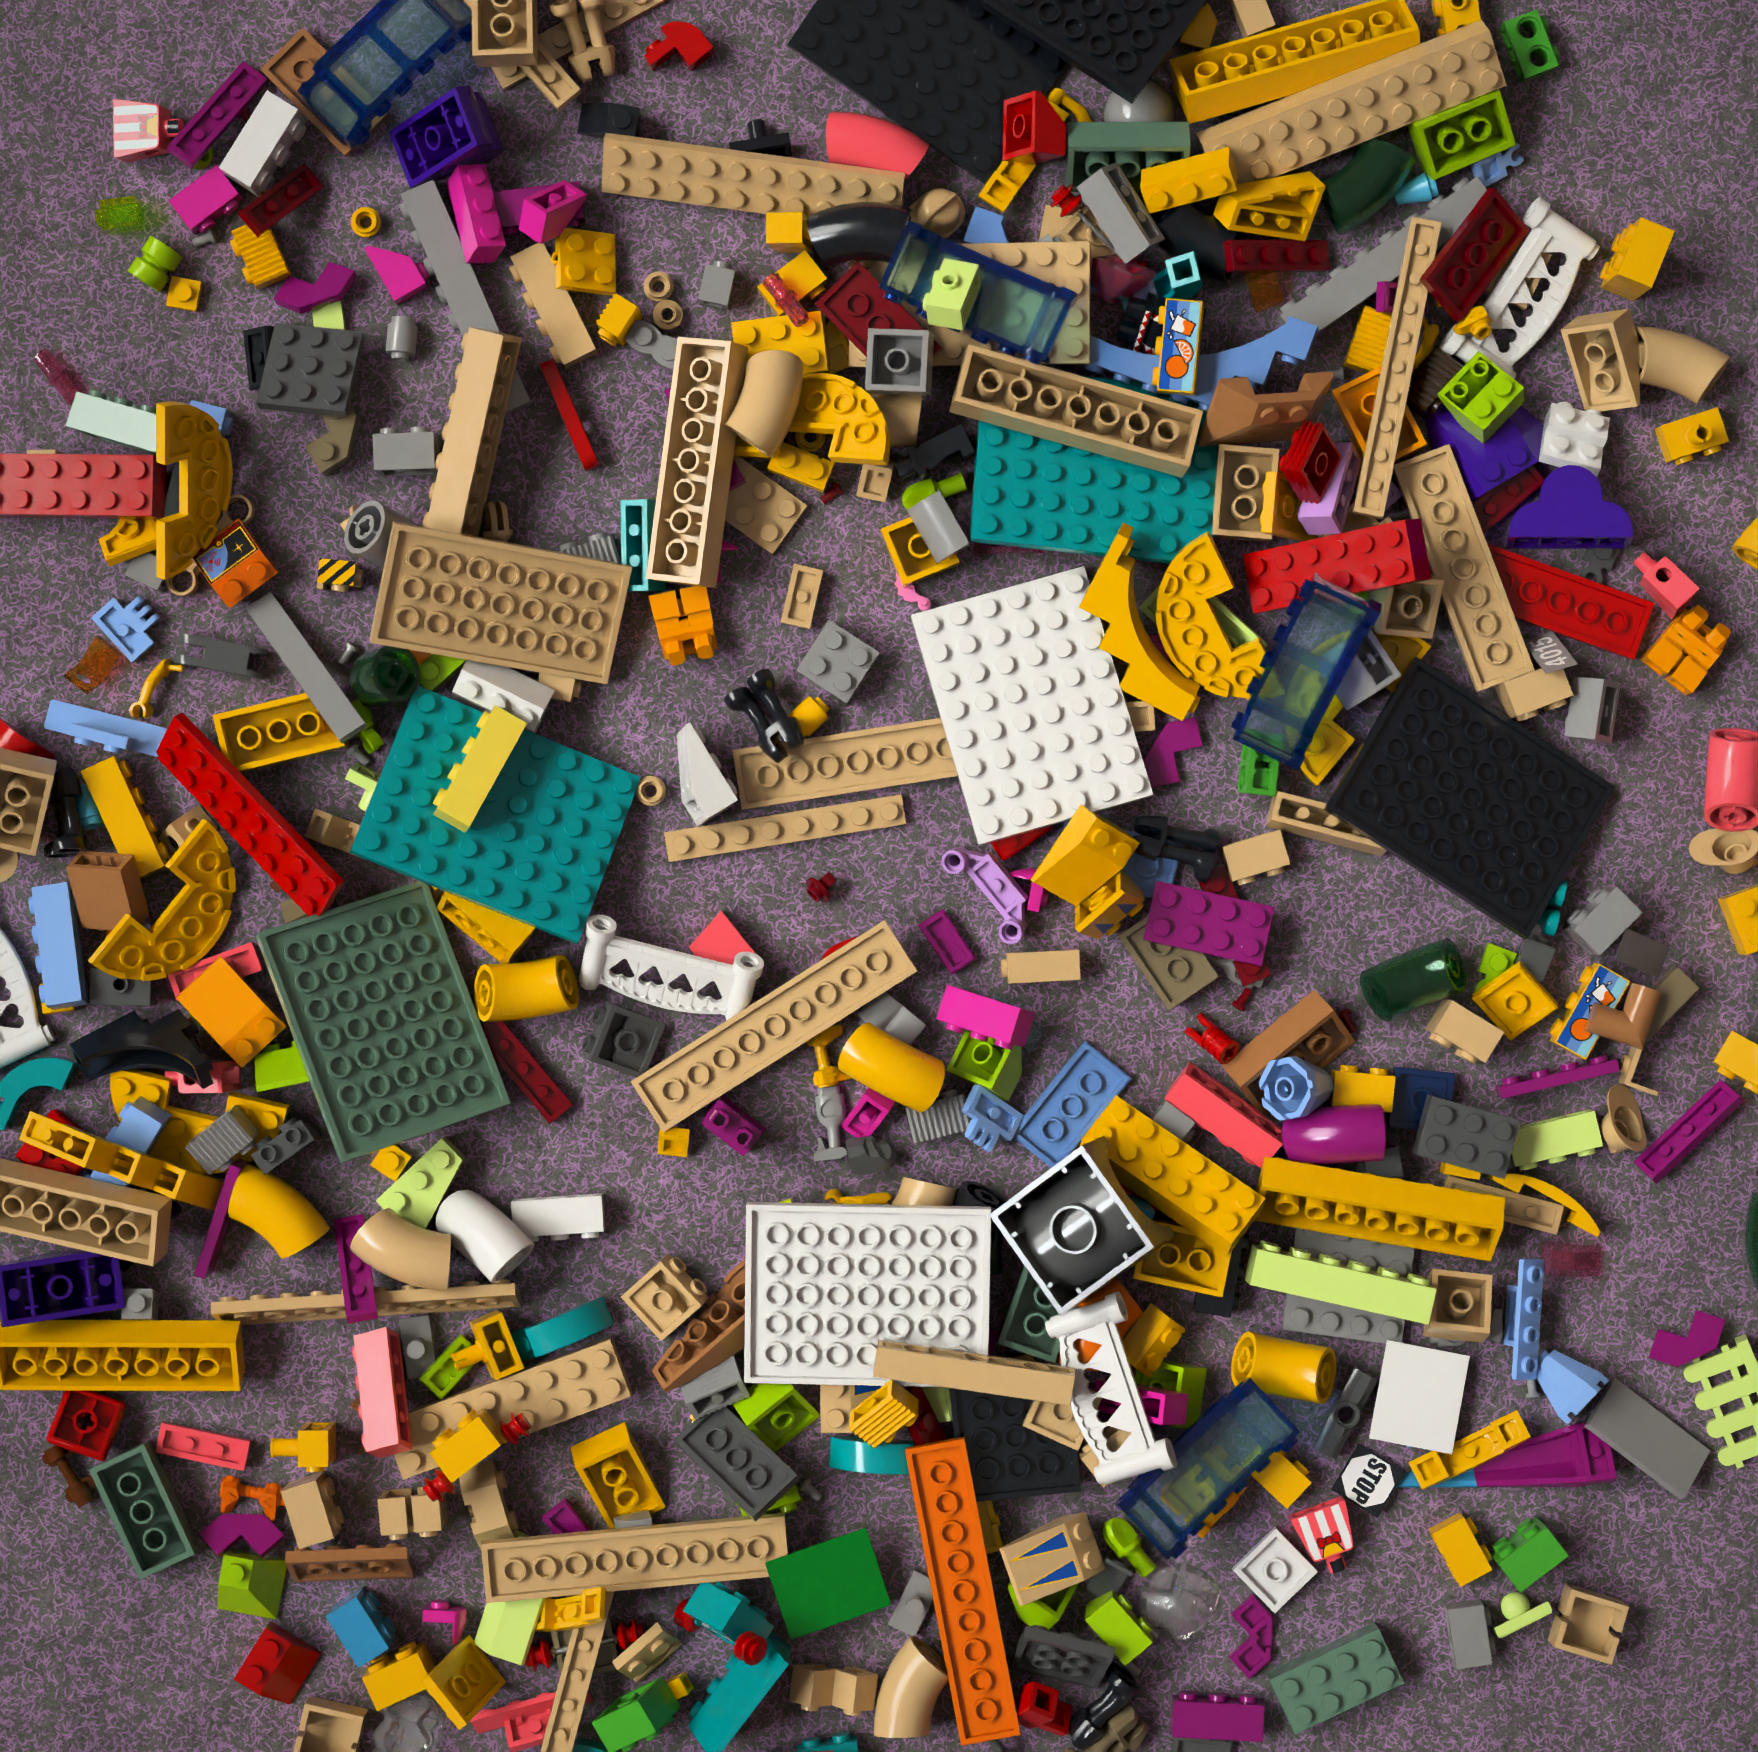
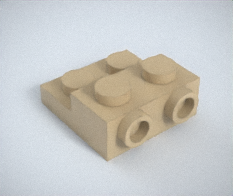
M669 1253L621 1296L625 1303L661 1341L699 1309L709 1298L705 1294L707 1289L704 1283L699 1279L693 1280L685 1272V1263L679 1257L674 1256L672 1258Z

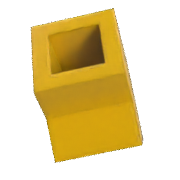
M686 1672L674 1675L666 1680L676 1699L688 1695L694 1688Z

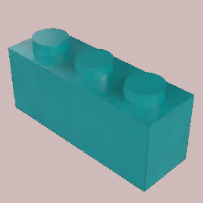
M620 500L621 564L632 567L627 592H666V582L646 579L656 500Z

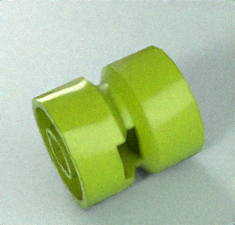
M150 235L141 249L143 256L136 257L127 271L160 293L169 280L167 272L175 271L183 257Z

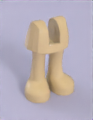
M556 0L549 4L552 15L561 18L565 24L573 51L568 55V60L580 82L584 84L593 80L591 66L588 61L599 59L598 63L604 77L615 75V48L612 43L606 42L599 14V7L606 0H578L592 45L586 46L582 33L576 0Z

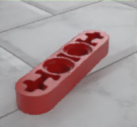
M552 358L540 363V368L585 471L587 472L600 466L554 359Z

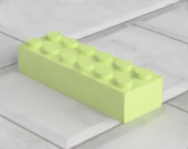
M1260 1240L1259 1245L1251 1244L1244 1280L1249 1285L1429 1325L1437 1289L1430 1285V1280L1425 1279L1424 1276L1408 1273L1407 1278L1400 1277V1273L1396 1272V1270L1378 1266L1377 1271L1370 1270V1266H1366V1263L1349 1260L1348 1265L1340 1263L1341 1260L1337 1259V1257L1319 1253L1318 1258L1310 1257L1311 1253H1308L1307 1250L1290 1247L1289 1252L1283 1251L1278 1244Z

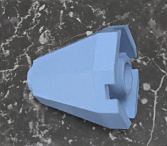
M1297 1056L1269 1061L1259 1079L1260 1090L1264 1089L1265 1097L1261 1098L1262 1105L1279 1121L1308 1116L1329 1099L1334 1089L1332 1077L1327 1072Z
M1544 1350L1538 1356L1536 1379L1556 1415L1566 1425L1571 1421L1567 1415L1570 1413L1575 1417L1601 1390L1597 1384L1600 1382L1605 1386L1609 1382L1601 1372L1556 1350H1553L1550 1354Z

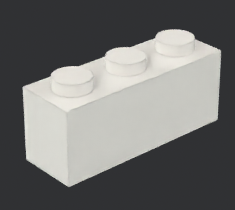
M603 1193L523 1198L511 1201L512 1222L532 1242L539 1241V1236L551 1235V1240L569 1239V1234L581 1233V1238L599 1237V1232H604L606 1229Z

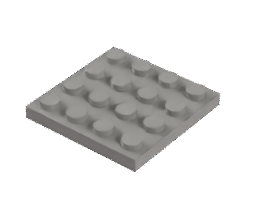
M1295 1228L1292 1246L1307 1250L1308 1253H1311L1310 1257L1318 1258L1319 1253L1337 1257V1259L1341 1260L1340 1263L1348 1265L1349 1260L1366 1263V1266H1370V1270L1377 1271L1378 1266L1396 1270V1272L1400 1273V1277L1407 1278L1408 1273L1412 1272L1415 1248L1300 1228ZM1286 1293L1281 1329L1386 1344L1387 1340L1402 1343L1405 1319Z

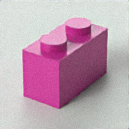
M215 165L171 198L169 202L194 234H197L199 231L203 234L216 224L214 220L223 213L227 216L238 209L240 206L238 202L243 198L226 175L219 169L218 165Z

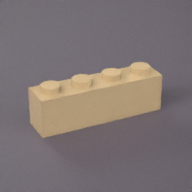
M537 243L510 256L513 265L509 266V269L516 283L522 281L527 290L522 295L529 310L536 308L540 319L535 322L543 337L549 335L554 345L549 350L556 364L562 362L565 369L597 354L598 352L568 291L556 289L555 265L552 264L551 257L544 243Z
M1277 791L1276 795L1271 798L1266 827L1380 857L1387 851L1323 810L1326 803Z

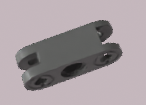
M179 633L178 642L205 647L203 658L175 654L174 663L263 679L264 673L253 670L252 664L254 655L267 656L268 649Z

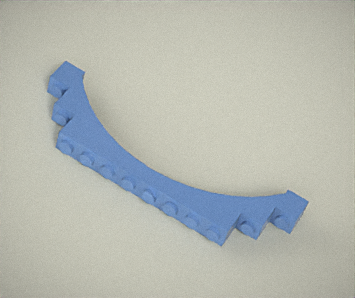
M976 206L963 241L966 244L1010 243L1005 231L1006 218L1003 215ZM1289 316L1286 324L1264 337L1222 352L1199 355L1195 396L1171 394L1169 399L1184 405L1187 404L1188 400L1199 404V410L1207 413L1219 379L1248 377L1254 391H1256L1258 386L1265 389L1277 354L1282 356L1281 361L1293 366H1298L1299 362L1307 363L1319 330L1318 326ZM1091 335V365H1085L1084 369L1099 375L1102 374L1103 370L1113 373L1112 379L1130 385L1132 380L1141 383L1142 390L1158 395L1157 385H1152L1153 368L1159 367L1160 355L1143 354L1120 348Z

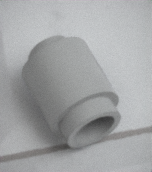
M408 316L391 317V323H388L385 352L391 355V360L408 362L409 357L416 356L418 326L415 325V318Z

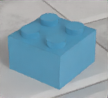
M364 1586L333 1605L326 1615L328 1622L358 1668L389 1649L396 1638L394 1632L397 1631L390 1617H383L378 1609L380 1602L372 1590L367 1592Z

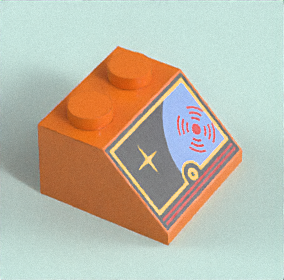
M239 518L217 533L206 550L201 548L192 558L209 584L229 609L278 573L275 564Z

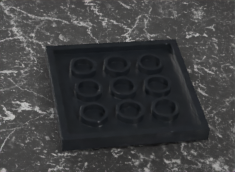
M949 1388L954 1438L965 1437L977 1502L1081 1491L1077 1450L1022 1425L1033 1400Z

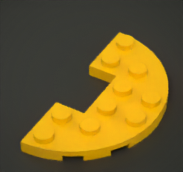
M827 373L803 374L799 404L788 432L834 434L828 458L832 462L888 465L890 455L888 425L883 412L870 394L857 386L855 382L842 376ZM736 434L734 456L769 458ZM781 446L779 447L773 458L778 459Z
M176 401L156 403V462L168 465L179 461V513L156 520V577L163 580L172 578L193 564L192 558L201 548L206 550L219 530L215 525L222 510L226 511L228 507L233 477L231 451L227 439L222 437L218 429L220 425L207 412L192 405Z
M1208 531L1198 536L1182 548L1173 558L1166 569L1158 590L1156 623L1159 637L1166 653L1174 665L1187 678H1192L1204 686L1205 690L1226 698L1233 696L1246 698V700H1261L1284 694L1286 689L1261 637L1235 648L1232 647L1209 598L1233 589L1235 584L1210 532Z
M1363 627L1343 631L1328 638L1314 648L1296 669L1286 692L1283 708V726L1288 748L1299 769L1315 786L1319 785L1355 739L1332 721L1343 708V705L1313 660ZM1372 631L1401 675L1404 674L1414 657L1421 660L1431 648V645L1417 637L1384 635ZM1402 676L1385 686V688L1392 693Z
M202 819L166 863L165 867L186 884L156 922L147 930L130 915L125 914L89 958V963L103 972L121 979L152 981L167 978L166 975L181 969L186 970L205 956L222 935L232 912L230 906L233 892H236V878L234 867L231 865L227 852L229 851L218 831L207 820Z
M127 1069L110 1073L112 1102L120 1122L122 1118L119 1117V1114L128 1101L133 1103L140 1096L171 1114L169 1121L149 1155L208 1174L185 1147L192 1138L219 1117L169 1106L172 1078L138 1069ZM231 1091L228 1095L225 1112L234 1105H238L239 1109L251 1120V1123L259 1129V1133L254 1139L257 1144L268 1135L274 1139L279 1134V1127L285 1123L290 1105ZM254 1146L244 1155L238 1152L232 1159L234 1162L238 1159H243L250 1163L254 1160L251 1154L257 1151ZM216 1169V1170L213 1171L211 1174L220 1173V1172Z

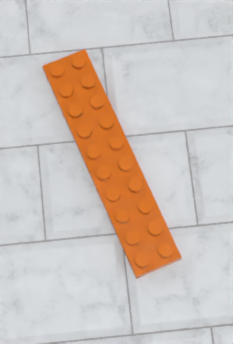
M965 1437L905 1447L961 1746L1021 1735Z

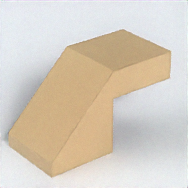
M315 808L305 837L349 853L360 824Z

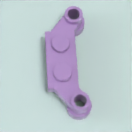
M961 846L949 849L941 859L944 870L950 874H957L962 870L966 871L1003 916L1004 922L999 927L1001 940L1007 944L1017 943L1024 936L1027 927L1025 921V901L1029 898L992 851L984 854L967 850Z

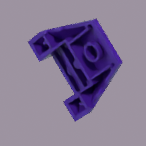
M1446 406L1437 415L1431 414L1425 420L1431 443V451L1450 444L1471 501L1539 462L1544 425L1522 406L1484 444L1461 427Z

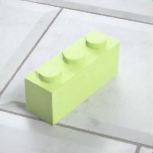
M1588 1109L1519 1126L1510 1158V1165L1514 1167L1519 1166L1520 1171L1536 1168L1538 1167L1537 1162L1547 1159L1549 1164L1565 1161L1567 1160L1566 1155L1576 1152L1578 1157L1596 1153L1595 1148L1602 1147L1603 1143L1595 1111Z

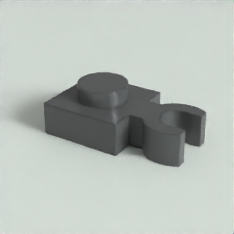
M1586 549L1582 560L1588 562L1589 565L1580 572L1579 576L1585 578L1588 573H1591L1595 576V582L1601 584L1603 579L1602 568L1611 571L1620 549Z

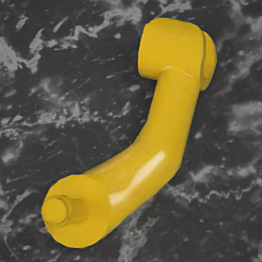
M1054 87L1049 89L1045 95L1046 99L1057 106L1061 103L1075 115L1077 122H1092L1086 108L1069 97L1063 89Z
M1425 317L1422 320V325L1425 328L1423 340L1415 355L1412 373L1433 350L1439 335V326L1437 324L1430 325Z
M169 658L162 660L145 680L138 702L133 703L130 707V714L138 718L140 716V708L142 707L143 717L150 718L153 715V708L149 703L156 686L164 677L169 676L171 671L183 672L185 667L180 664L171 665Z
M830 1189L827 1191L824 1199L832 1198L837 1201L832 1204L889 1205L888 1201L892 1198V1195L888 1192H877L862 1196H843L839 1190Z

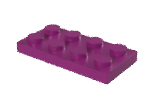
M1156 881L1143 941L1261 967L1275 907Z

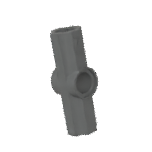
M1353 1367L1337 1400L1330 1407V1413L1312 1446L1314 1449L1330 1458L1337 1459L1352 1428L1359 1422L1360 1413L1378 1380L1377 1378ZM1343 1406H1350L1352 1408V1415L1347 1420L1338 1419V1411Z

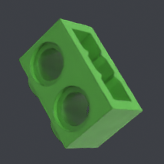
M1538 9L1505 21L1499 27L1520 84L1554 72L1559 66L1560 55L1555 44H1550L1547 36L1549 33L1548 23L1544 16L1540 17ZM1528 26L1531 28L1533 37L1524 38L1519 32V27ZM1530 55H1540L1544 61L1543 66L1533 65L1530 61Z
M1244 732L1237 792L1267 796L1276 795L1282 736Z

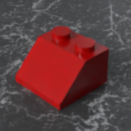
M1035 90L1004 100L1002 161L1034 165L1065 156L1068 142L1066 125L1041 91Z
M270 1621L234 1680L260 1696L290 1705L322 1652Z

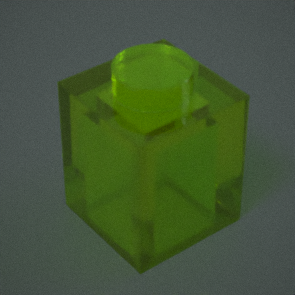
M136 196L99 200L100 209L95 210L96 222L98 227H102L106 234L144 230L141 204Z

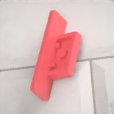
M588 1691L585 1704L593 1701L590 1691ZM556 1692L541 1693L536 1698L526 1701H512L507 1706L497 1709L481 1710L473 1717L471 1724L478 1734L505 1727L508 1747L511 1752L542 1745Z

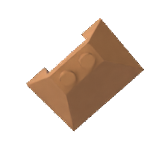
M1304 373L1297 392L1255 395L1248 377L1219 379L1197 440L1198 447L1292 440L1294 431L1300 428L1304 420H1307V422L1312 421V423L1317 421L1333 380V373Z

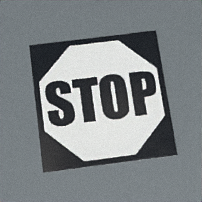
M1358 1443L1331 1490L1378 1518L1405 1471Z

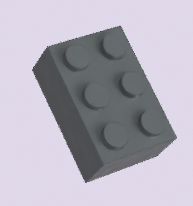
M1427 1094L1411 1153L1505 1179L1521 1120Z

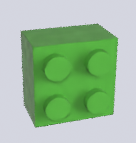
M1537 1517L1533 1520L1528 1518L1522 1521L1516 1527L1517 1532L1509 1538L1506 1536L1500 1538L1492 1545L1494 1550L1490 1552L1492 1559L1520 1593L1569 1556L1550 1530Z
M661 1676L616 1698L592 1722V1725L608 1752H615L619 1749L622 1752H627L639 1743L638 1740L644 1738L646 1741H650L662 1732L660 1728L665 1727L674 1720L672 1715L681 1706L666 1680Z

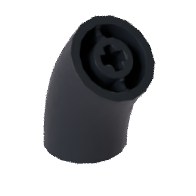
M881 202L841 204L808 216V233L816 252L829 267L834 268L841 264L862 260L880 261L895 265L907 236L913 209Z
M1197 202L1150 213L1165 240L1158 244L1161 249L1172 257L1194 251L1200 274L1223 283L1228 282L1233 272H1226L1224 242L1228 240H1243V232L1228 230L1212 213Z
M964 1181L958 1190L953 1206L991 1207L992 1213L1007 1202V1200L1001 1194L983 1184L974 1181ZM992 1218L990 1276L1003 1273L1001 1255L1003 1234Z

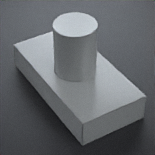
M430 1314L399 1319L408 1379L419 1378L437 1359Z
M916 1569L913 1570L888 1620V1625L909 1635L916 1636L933 1601L929 1575Z

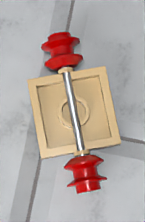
M1064 184L1061 185L1051 195L1053 202L1050 206L1055 207L1058 205L1062 209L1060 217L1070 215L1072 217L1056 236L1062 242H1091V272L1097 278L1102 277L1116 261L1115 273L1123 272L1126 275L1125 283L1140 280L1147 271L1144 268L1147 261L1138 262L1134 260L1125 264L1115 253L1113 244L1106 233L1100 229L1098 221L1090 208L1085 203L1080 206L1082 203L1081 194L1074 196L1071 193L1073 189L1072 184L1068 187Z

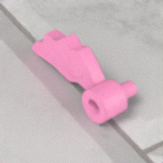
M896 573L897 580L894 584L898 588V595L902 596L904 601L918 602V607L921 611L930 610V600L918 595L912 584L903 588Z

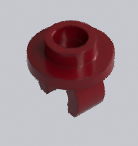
M830 871L819 881L810 877L806 881L808 887L806 891L814 901L827 903L831 899L827 889L837 879Z

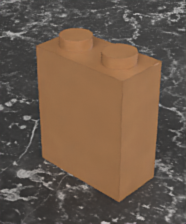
M79 851L66 866L82 928L96 929L98 931L113 930L125 914L130 915L142 925L150 916L134 854Z

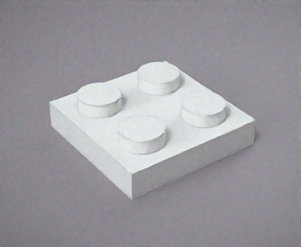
M1276 1527L1265 1535L1232 1568L1274 1613L1318 1572Z

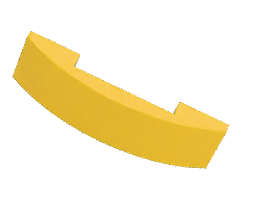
M1048 100L1063 122H1065L1069 113ZM1002 161L978 197L1004 213L1037 164L1031 165Z
M1506 1172L1505 1179L1491 1175L1487 1176L1489 1179L1517 1194L1523 1184L1535 1189L1571 1209L1566 1221L1596 1237L1599 1236L1600 1230L1588 1212L1575 1199L1557 1187L1532 1176L1515 1172Z
M1516 1410L1491 1422L1489 1426L1454 1442L1452 1454L1431 1451L1408 1463L1421 1489L1425 1490L1506 1453L1530 1439L1531 1436Z
M598 1587L582 1590L580 1595L560 1599L546 1598L535 1632L578 1629L602 1622L605 1618L606 1588Z

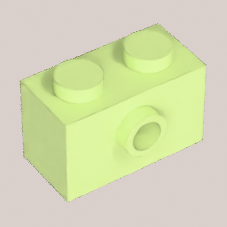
M944 258L940 269L934 272L932 289L930 293L925 294L923 300V310L927 313L928 324L964 330L982 285L979 264Z

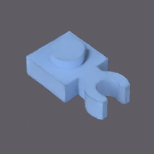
M1516 143L1513 147L1471 164L1474 178L1478 176L1486 188L1507 176V166H1518L1524 161L1523 157L1518 154L1511 157L1512 152L1518 149L1520 145Z

